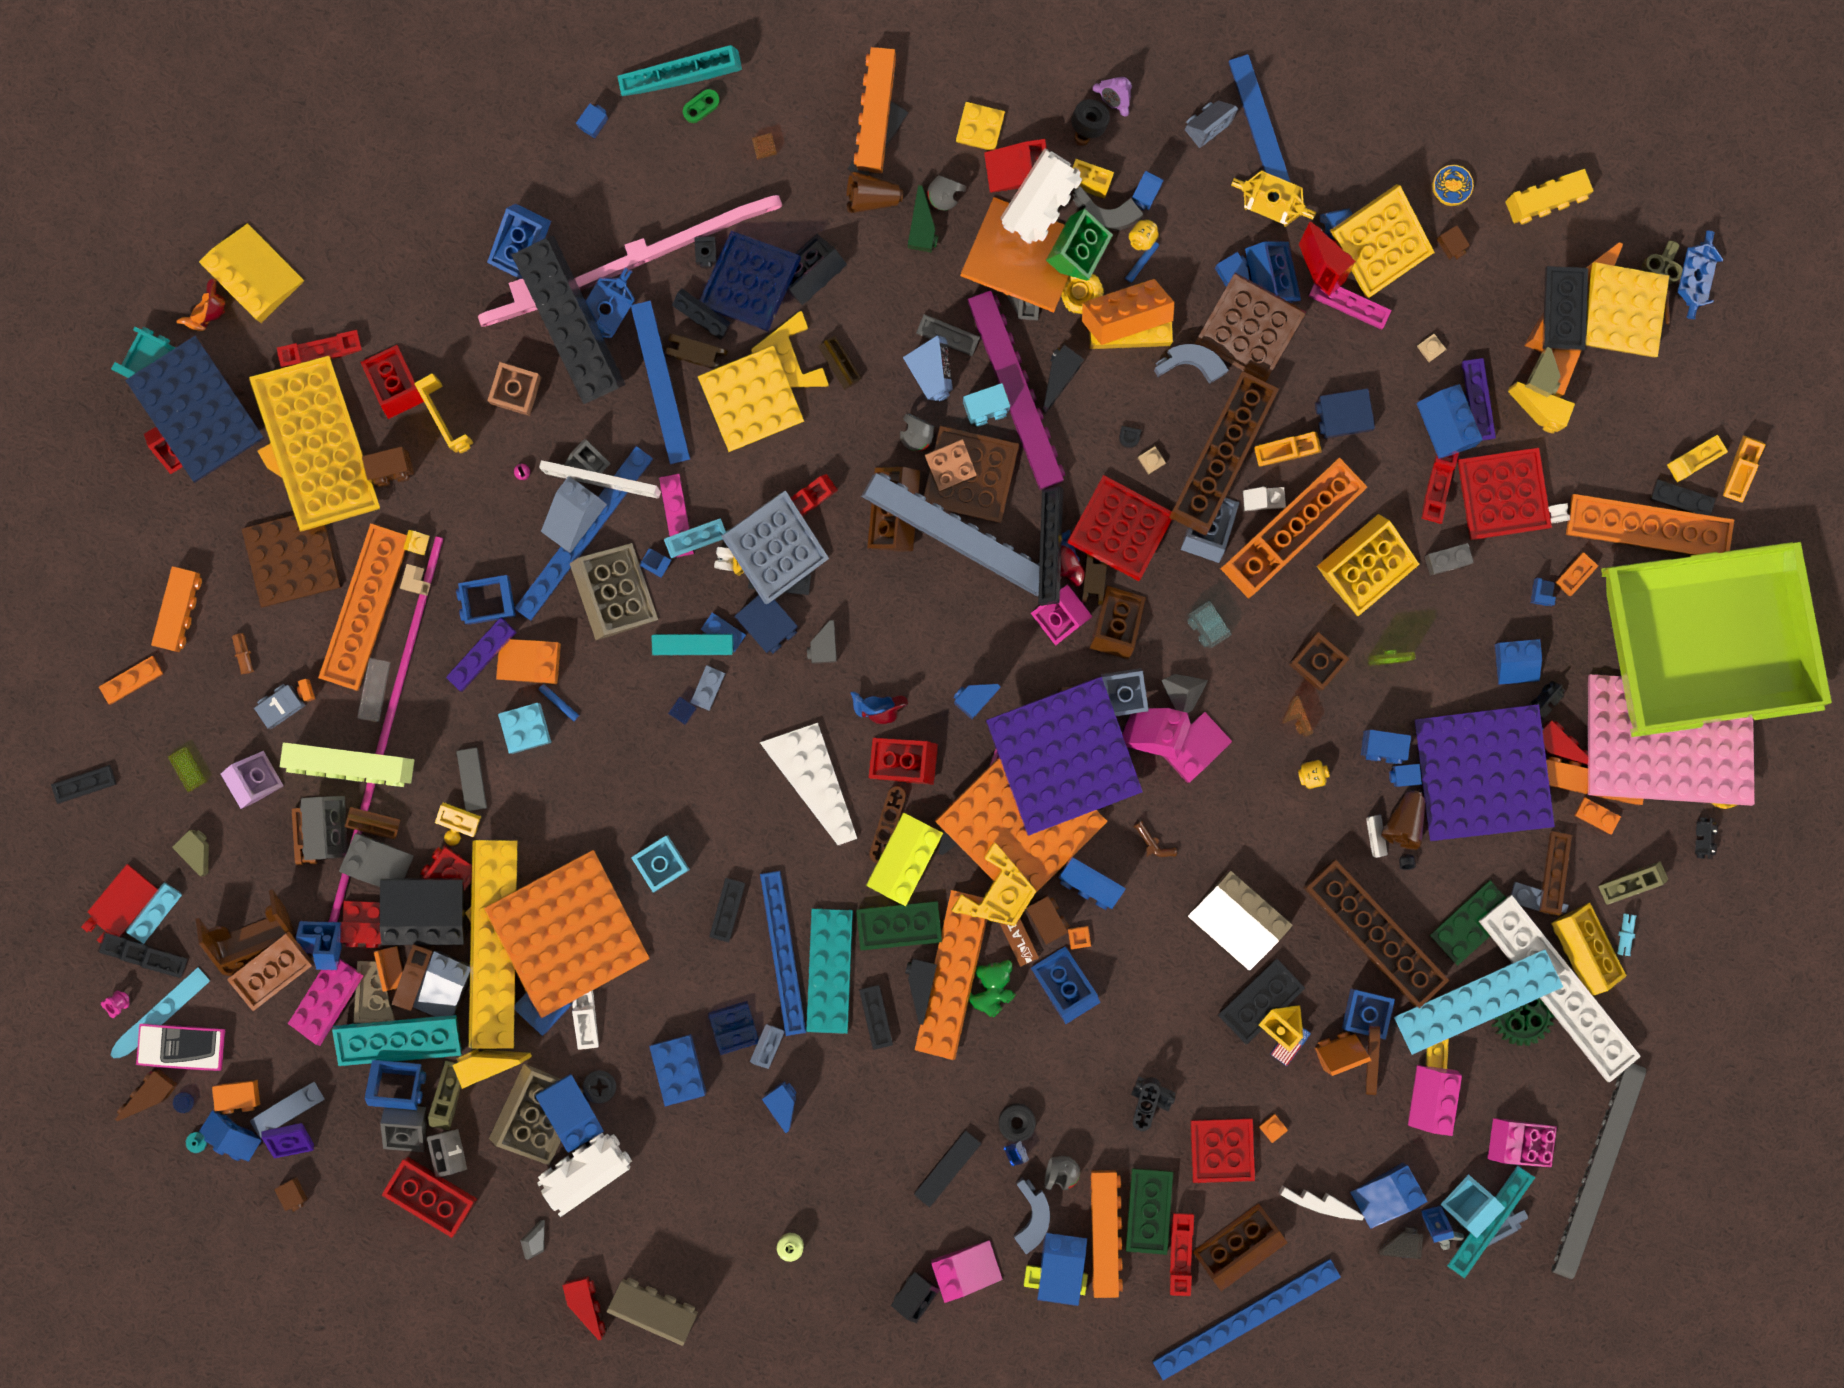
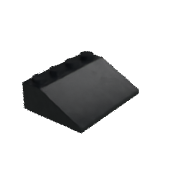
M397 878L380 880L381 945L464 944L467 936L463 878Z

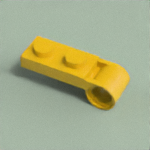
M1716 435L1670 462L1667 466L1675 480L1679 482L1728 451L1719 436Z

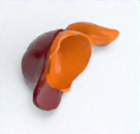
M216 279L208 281L207 292L202 295L201 302L193 309L191 316L182 317L177 320V323L184 324L196 331H203L209 322L219 319L225 313V299L216 293Z

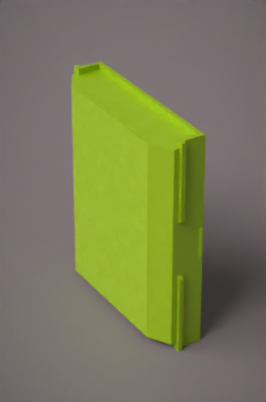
M1801 542L1725 551L1723 553H1704L1691 555L1688 558L1659 560L1601 569L1602 577H1606L1607 600L1628 715L1633 726L1630 729L1631 737L1702 728L1705 723L1748 717L1760 720L1824 711L1825 706L1832 703Z

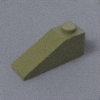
M1661 861L1598 887L1606 905L1662 886L1668 881V877Z
M445 1061L428 1116L429 1126L450 1130L461 1088L453 1065L456 1063Z

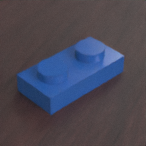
M711 613L701 628L707 634H733L734 652H736L746 637L744 633L714 613Z

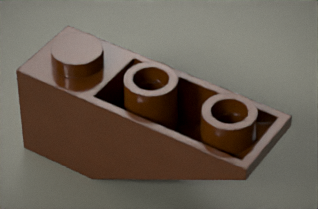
M412 945L392 1005L409 1011L412 1010L432 951Z
M159 1069L154 1072L150 1071L144 1077L143 1081L145 1083L141 1088L137 1087L131 1093L130 1097L132 1099L129 1103H124L117 1111L119 1115L115 1120L120 1121L165 1101L178 1084Z

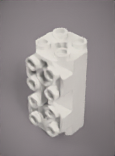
M1044 148L1002 214L1003 227L1011 233L1017 231L1021 235L1020 238L1029 244L1032 241L1036 242L1038 239L1043 241L1048 234L1047 228L1050 223L1054 224L1059 217L1058 207L1060 205L1065 206L1071 198L1070 192L1081 183L1082 178L1080 177L1081 172L1076 167L1073 169L1068 161Z
M601 1133L589 1141L591 1145L587 1147L584 1144L572 1153L573 1158L570 1159L569 1156H566L555 1165V1170L549 1168L538 1177V1186L543 1185L544 1187L541 1190L542 1195L554 1211L560 1210L558 1213L560 1217L630 1169L629 1164L632 1160L626 1151L622 1153L618 1147L620 1142L614 1134L609 1136L608 1134L604 1135Z

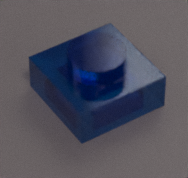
M679 697L668 714L686 725L697 708Z
M1021 1141L1004 1147L1012 1166L1023 1164L1030 1160Z

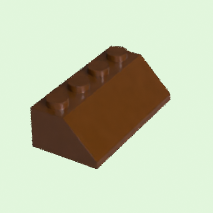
M906 467L875 468L874 474H886L891 478V482L896 485L897 483L908 487V491L914 495L919 492L920 470ZM871 503L867 548L889 551H913L915 527Z
M1258 1203L1194 1250L1193 1253L1220 1291H1223L1287 1244V1241Z

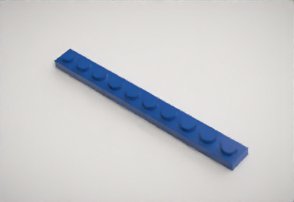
M636 446L614 476L637 481L653 458ZM605 487L598 498L607 504L571 553L562 547L559 548L514 609L530 621L533 620L571 569L570 563L581 556L628 492Z
M1328 1259L1152 1362L1162 1380H1165L1341 1277L1331 1259Z

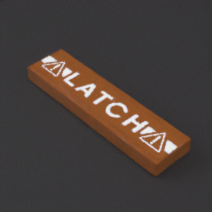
M1020 918L1015 926L1000 923L1020 967L1039 958Z

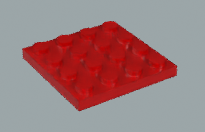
M1539 448L1457 460L1470 540L1552 528Z
M1103 475L1067 543L1140 581L1172 520L1169 518L1172 511Z

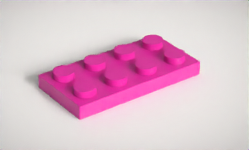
M339 958L337 970H321L288 1024L314 1044L321 1046L364 975Z

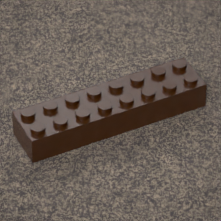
M1242 371L1169 518L1205 536L1207 535L1279 390L1278 388Z
M1331 860L1303 887L1415 1007L1420 1009L1449 981L1337 860Z

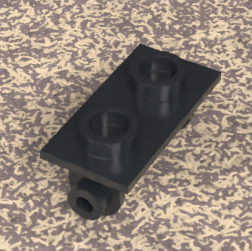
M1551 680L1550 683L1543 687L1538 697L1530 702L1529 706L1539 705L1541 720H1544L1552 711L1548 704L1551 703L1553 706H1556L1565 696L1564 693L1566 691L1562 688L1561 684Z
M1699 817V821H1697L1696 836H1704V840H1696L1695 854H1697V858L1705 859V855H1708V859H1713V855L1717 853V843L1713 842L1714 835L1718 834V823H1715L1714 818H1710V822H1707V818Z
M1138 1076L1131 1093L1132 1096L1139 1098L1144 1078ZM1150 1086L1148 1094L1152 1095L1154 1086ZM1161 1086L1156 1107L1169 1112L1171 1104L1175 1101L1176 1093Z

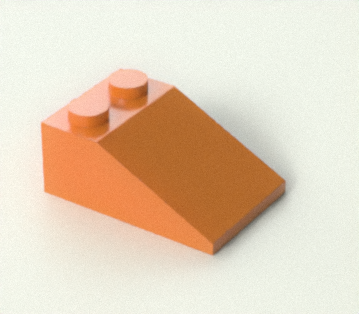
M510 639L498 653L496 679L557 684L561 644L558 642Z
M1349 1031L1338 1034V1038L1330 1041V1038L1318 1042L1319 1046L1315 1047L1323 1070L1332 1076L1371 1061L1370 1056L1356 1034L1349 1033Z

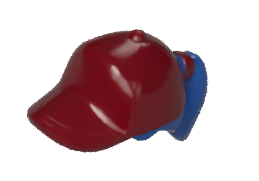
M1067 530L1065 533H1062L1060 577H1066L1074 586L1078 587L1084 581L1085 572L1079 563L1080 559L1076 555L1074 546L1067 543L1071 535L1070 530Z
M850 692L853 698L855 713L859 717H868L876 724L894 722L898 716V709L908 705L907 698L901 695L894 698L887 696L885 698L868 697L862 699L858 693Z

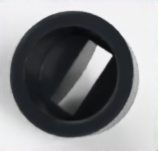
M1407 853L1403 854L1399 858L1400 869H1414L1416 867L1414 856Z

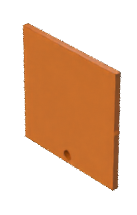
M993 197L960 276L1054 312L1069 276L1059 273L1046 259L1065 225L1059 222L1050 223L1045 239L1043 241L1038 239L1036 242L1032 241L1029 244L1020 238L1021 235L1017 231L1011 233L1003 227L1001 216L1009 203Z

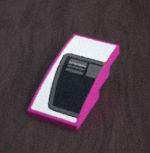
M139 1024L136 1065L222 1071L225 1029Z

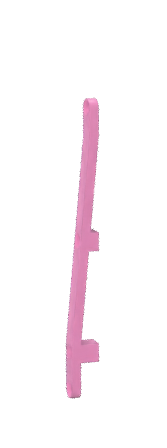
M779 195L770 196L740 206L648 247L644 238L625 244L627 256L576 277L577 285L580 291L596 285L599 277L612 278L623 272L625 267L628 270L695 242L694 237H706L743 220L782 207ZM523 278L509 283L514 303L478 315L481 327L538 310Z

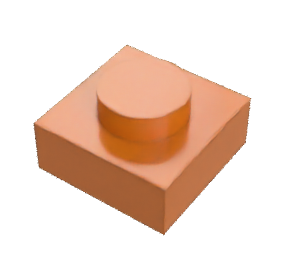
M310 680L298 681L297 692L299 697L307 702L315 700Z
M1275 1114L1259 1126L1271 1143L1288 1131Z

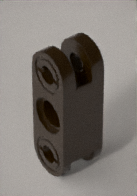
M674 334L669 335L668 341L678 344V350L666 348L664 352L669 357L713 370L721 367V365L715 363L717 355L727 356L728 351Z
M1089 554L1086 555L1082 603H1086L1088 594L1097 595L1098 605H1102L1107 564L1102 561L1100 563L1093 562V557Z

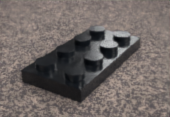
M1547 266L1545 268L1542 349L1549 347L1552 350H1585L1588 268Z
M1276 958L1217 1015L1247 1045L1263 1030L1258 1024L1272 1009L1287 1007L1305 987Z

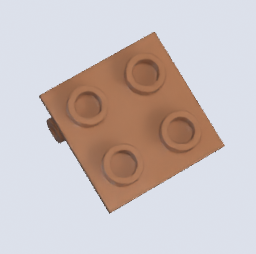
M963 439L925 454L926 461L939 491L977 476Z

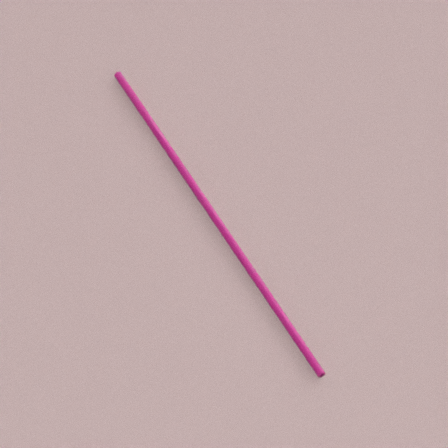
M435 537L424 582L430 584L432 582L443 538ZM419 594L375 754L384 755L426 604V595ZM367 782L360 807L361 810L368 811L376 783ZM354 829L352 839L356 832L362 834V831ZM343 873L329 922L338 921L350 876Z

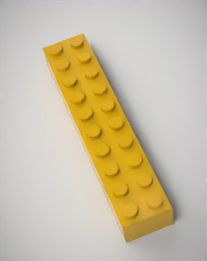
M473 841L469 1048L472 1049L514 1048L515 969L483 908L516 891L517 841Z

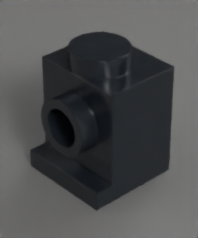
M694 237L696 265H700V268H712V265L717 264L715 237ZM708 249L709 253L707 255H703L702 250Z

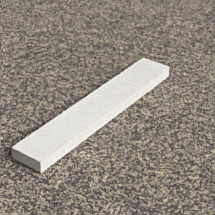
M542 460L539 466L545 474L566 479L570 476L575 481L656 499L660 497L661 493L656 485Z

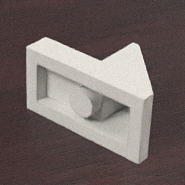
M1261 487L1243 490L1244 511L1286 508L1284 487Z

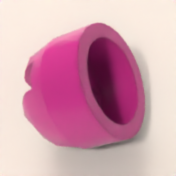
M518 464L514 468V475L517 479L526 480L529 478L531 471L526 464ZM519 467H522L525 476H521Z

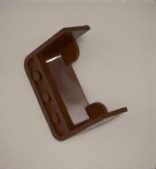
M273 889L269 890L271 905L265 909L267 918L236 931L229 932L223 926L207 929L200 918L195 919L199 945L223 975L231 976L287 932H290L296 940V934L287 910Z

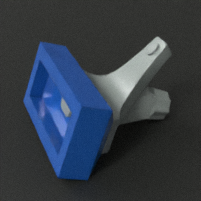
M1441 1206L1421 1211L1423 1220L1434 1243L1439 1242L1443 1250L1450 1248L1449 1240H1463L1465 1238L1462 1233L1452 1230Z

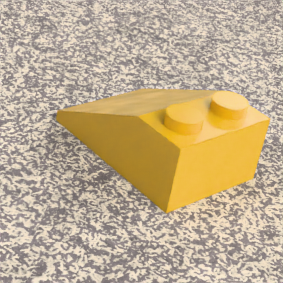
M1516 382L1508 389L1510 395L1538 425L1543 426L1544 431L1554 433L1567 426L1575 405L1574 403L1553 395L1545 397L1525 387V384Z

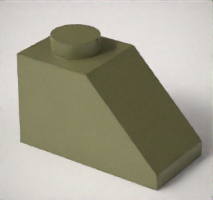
M1547 347L1542 351L1525 387L1545 397H1549L1552 393L1556 394L1561 384L1558 382L1561 375L1551 348Z
M189 830L172 848L200 877L206 876L208 874L209 844L205 841L207 837L199 830L197 832Z

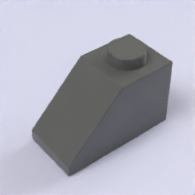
M834 620L829 621L810 642L811 647H807V658L812 660V664L837 662Z

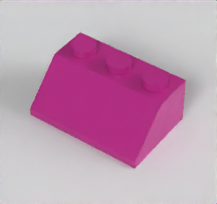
M1417 1065L1408 1126L1434 1134L1453 1135L1462 1075L1457 1070Z

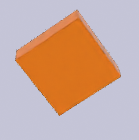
M1088 926L1068 929L1071 949L1091 946Z

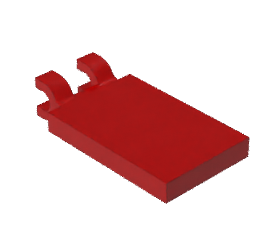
M127 864L88 910L91 917L81 928L86 932H92L99 925L105 932L122 937L157 892L158 888ZM104 933L97 939L99 943H101Z

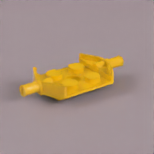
M1260 171L1246 182L1236 178L1232 181L1231 186L1244 192L1245 210L1249 209L1280 222L1285 227L1299 216L1303 215L1313 220L1316 215L1315 211L1305 208L1302 187L1264 171ZM1271 192L1279 194L1280 197L1276 202L1268 200V195Z

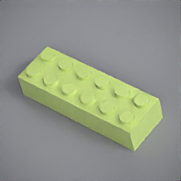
M283 743L280 767L286 768V772L305 774L306 770V775L325 777L326 773V777L345 779L346 775V780L364 782L366 778L368 783L384 784V781H386V785L404 787V783L411 784L414 759Z

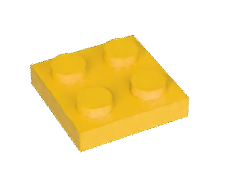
M966 102L956 142L989 151L995 150L1005 111Z

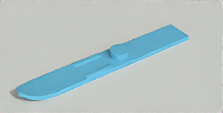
M199 967L121 1036L112 1048L111 1057L121 1058L138 1047L139 1024L162 1025L210 982Z

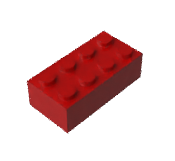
M408 1156L402 1160L382 1193V1196L451 1238L457 1234L477 1198L446 1179L436 1177L434 1172Z

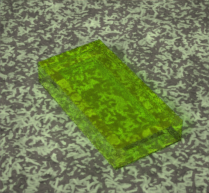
M187 747L168 756L187 792H191L207 782Z

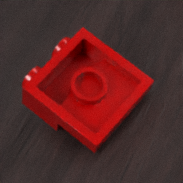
M444 845L442 849L438 847L432 855V858H434L430 866L426 864L421 870V878H463L465 891L472 881V864Z
M344 901L340 942L345 943V947H358V943H366L367 948H378V944H381L380 902Z

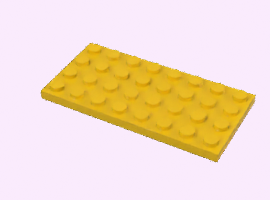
M326 356L249 377L300 532L380 509L373 485L366 477L362 460L363 455L330 357Z

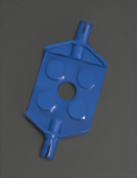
M1706 231L1705 240L1700 245L1688 247L1678 293L1685 300L1686 305L1689 306L1686 317L1688 319H1695L1699 306L1714 302V300H1708L1716 263L1723 261V258L1716 248L1713 247L1712 242L1715 234L1713 231Z
M626 267L618 278L599 277L586 300L590 312L604 338H612L635 300L626 285V281L632 273L630 269L627 272L628 268ZM603 303L609 304L611 312L603 314L599 309L600 305Z

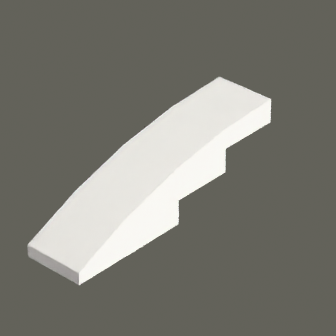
M592 990L572 1001L578 1050L599 1047Z
M1282 1185L1278 1192L1283 1197L1319 1213L1346 1219L1363 1220L1364 1218L1362 1214L1325 1193L1321 1200L1305 1189L1299 1196Z

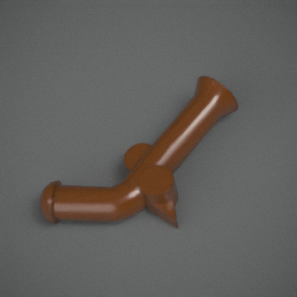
M1143 820L1133 826L1148 845L1146 847V857L1152 853L1158 857L1177 856L1178 851L1175 847L1160 849L1158 847V838H1152L1143 825Z

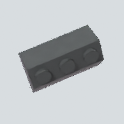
M345 796L301 798L300 811L302 813L301 830L303 833L304 860L345 857L348 851L347 827H345Z

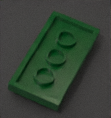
M1490 880L1487 881L1429 936L1458 966L1490 937L1479 920L1505 900L1506 897Z
M938 901L907 904L906 906L895 905L856 909L860 951L942 942Z
M1132 1168L1126 1252L1167 1255L1173 1171Z

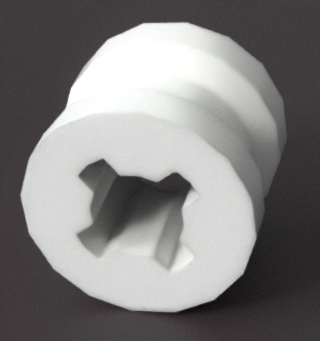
M1568 503L1549 507L1551 523L1571 520L1570 515L1567 514Z

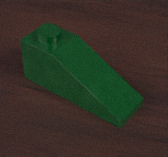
M918 185L908 249L932 253V247H937L938 235H935V227L923 187Z

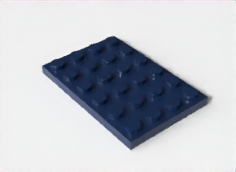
M196 336L125 380L194 483L264 439Z

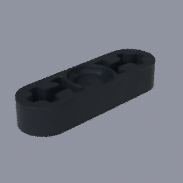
M1154 1077L1146 1078L1143 1081L1133 1117V1126L1139 1131H1146L1151 1127L1159 1099L1161 1083ZM1150 1086H1154L1152 1095L1148 1094ZM1149 1101L1152 1103V1106L1146 1108L1141 1103ZM1142 1114L1146 1115L1144 1122H1140Z

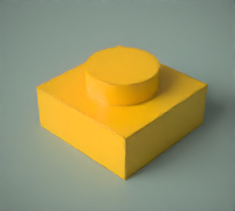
M408 530L403 549L424 555L430 536Z

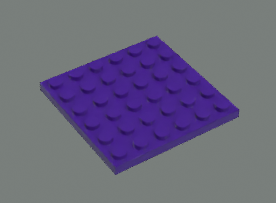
M1102 677L1092 679L986 719L1028 836L1143 792Z
M1539 705L1415 720L1430 841L1555 827Z

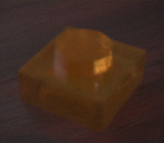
M771 133L752 138L757 160L777 154Z

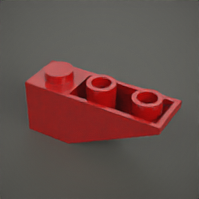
M1548 721L1542 727L1546 754L1588 766V752L1586 750L1582 751L1577 746L1579 744L1577 740L1572 736L1568 737L1563 732L1564 728L1558 722Z
M589 1276L564 1282L562 1286L567 1306L598 1340H602L603 1333H606L604 1321L599 1319L598 1313H601L599 1301L594 1299L593 1293L596 1292L594 1281H590Z

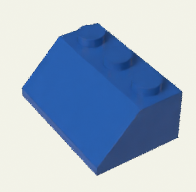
M1262 242L1245 249L1252 282L1289 303L1301 301L1289 242Z
M1460 384L1441 390L1416 403L1439 459L1476 447L1483 440Z
M998 684L969 685L966 689L962 686L954 695L956 699L954 704L969 718L973 719L1001 686Z
M1070 857L1058 876L1061 879V885L1068 889H1071L1072 886L1079 890L1078 894L1087 900L1089 897L1097 900L1095 904L1104 910L1107 907L1113 909L1126 889L1073 857Z

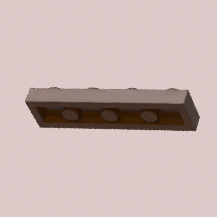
M1554 831L1550 832L1539 912L1561 915L1572 835Z

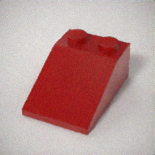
M397 345L360 362L376 398L388 419L424 402Z
M873 738L869 778L934 785L938 744L928 741Z

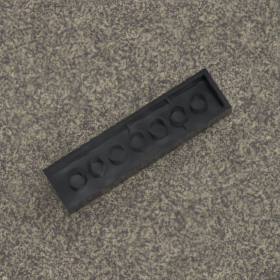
M547 237L512 254L513 260L583 404L626 385L555 237Z

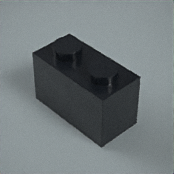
M914 1272L907 1278L903 1289L895 1295L891 1306L908 1321L917 1324L940 1289L922 1274Z

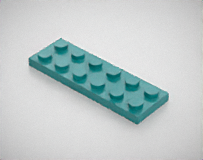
M812 909L806 1032L848 1033L853 910Z
M457 1015L337 1025L332 1028L338 1066L372 1063V1060L392 1062L461 1056L462 1054Z

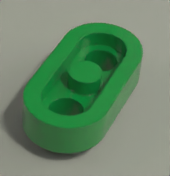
M706 89L686 103L683 107L684 118L690 123H697L713 112L720 103L717 92L712 89ZM712 98L713 103L707 104L706 100ZM696 110L697 114L695 116H691L690 111Z

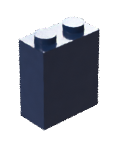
M1368 389L1320 396L1317 399L1318 402H1315L1316 414H1320L1321 422H1318L1319 433L1323 434L1324 439L1369 432L1375 429Z
M759 595L735 615L767 654L769 652L774 654L782 647L780 643L783 640L787 639L789 641L797 634L796 629L798 626L775 600L765 604Z

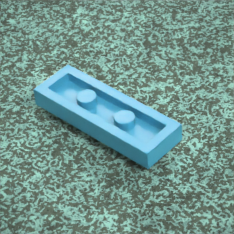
M720 518L665 538L664 541L670 557L674 558L723 540L721 535L726 531Z
M164 882L126 932L144 944L182 894Z

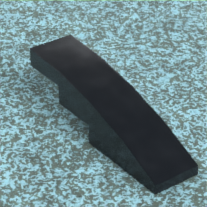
M104 932L98 949L99 953L178 978L182 977L188 960L165 950Z

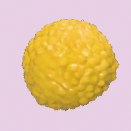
M1094 274L1087 281L1069 276L1061 297L1068 311L1082 314L1083 302L1103 296V288L1099 277Z

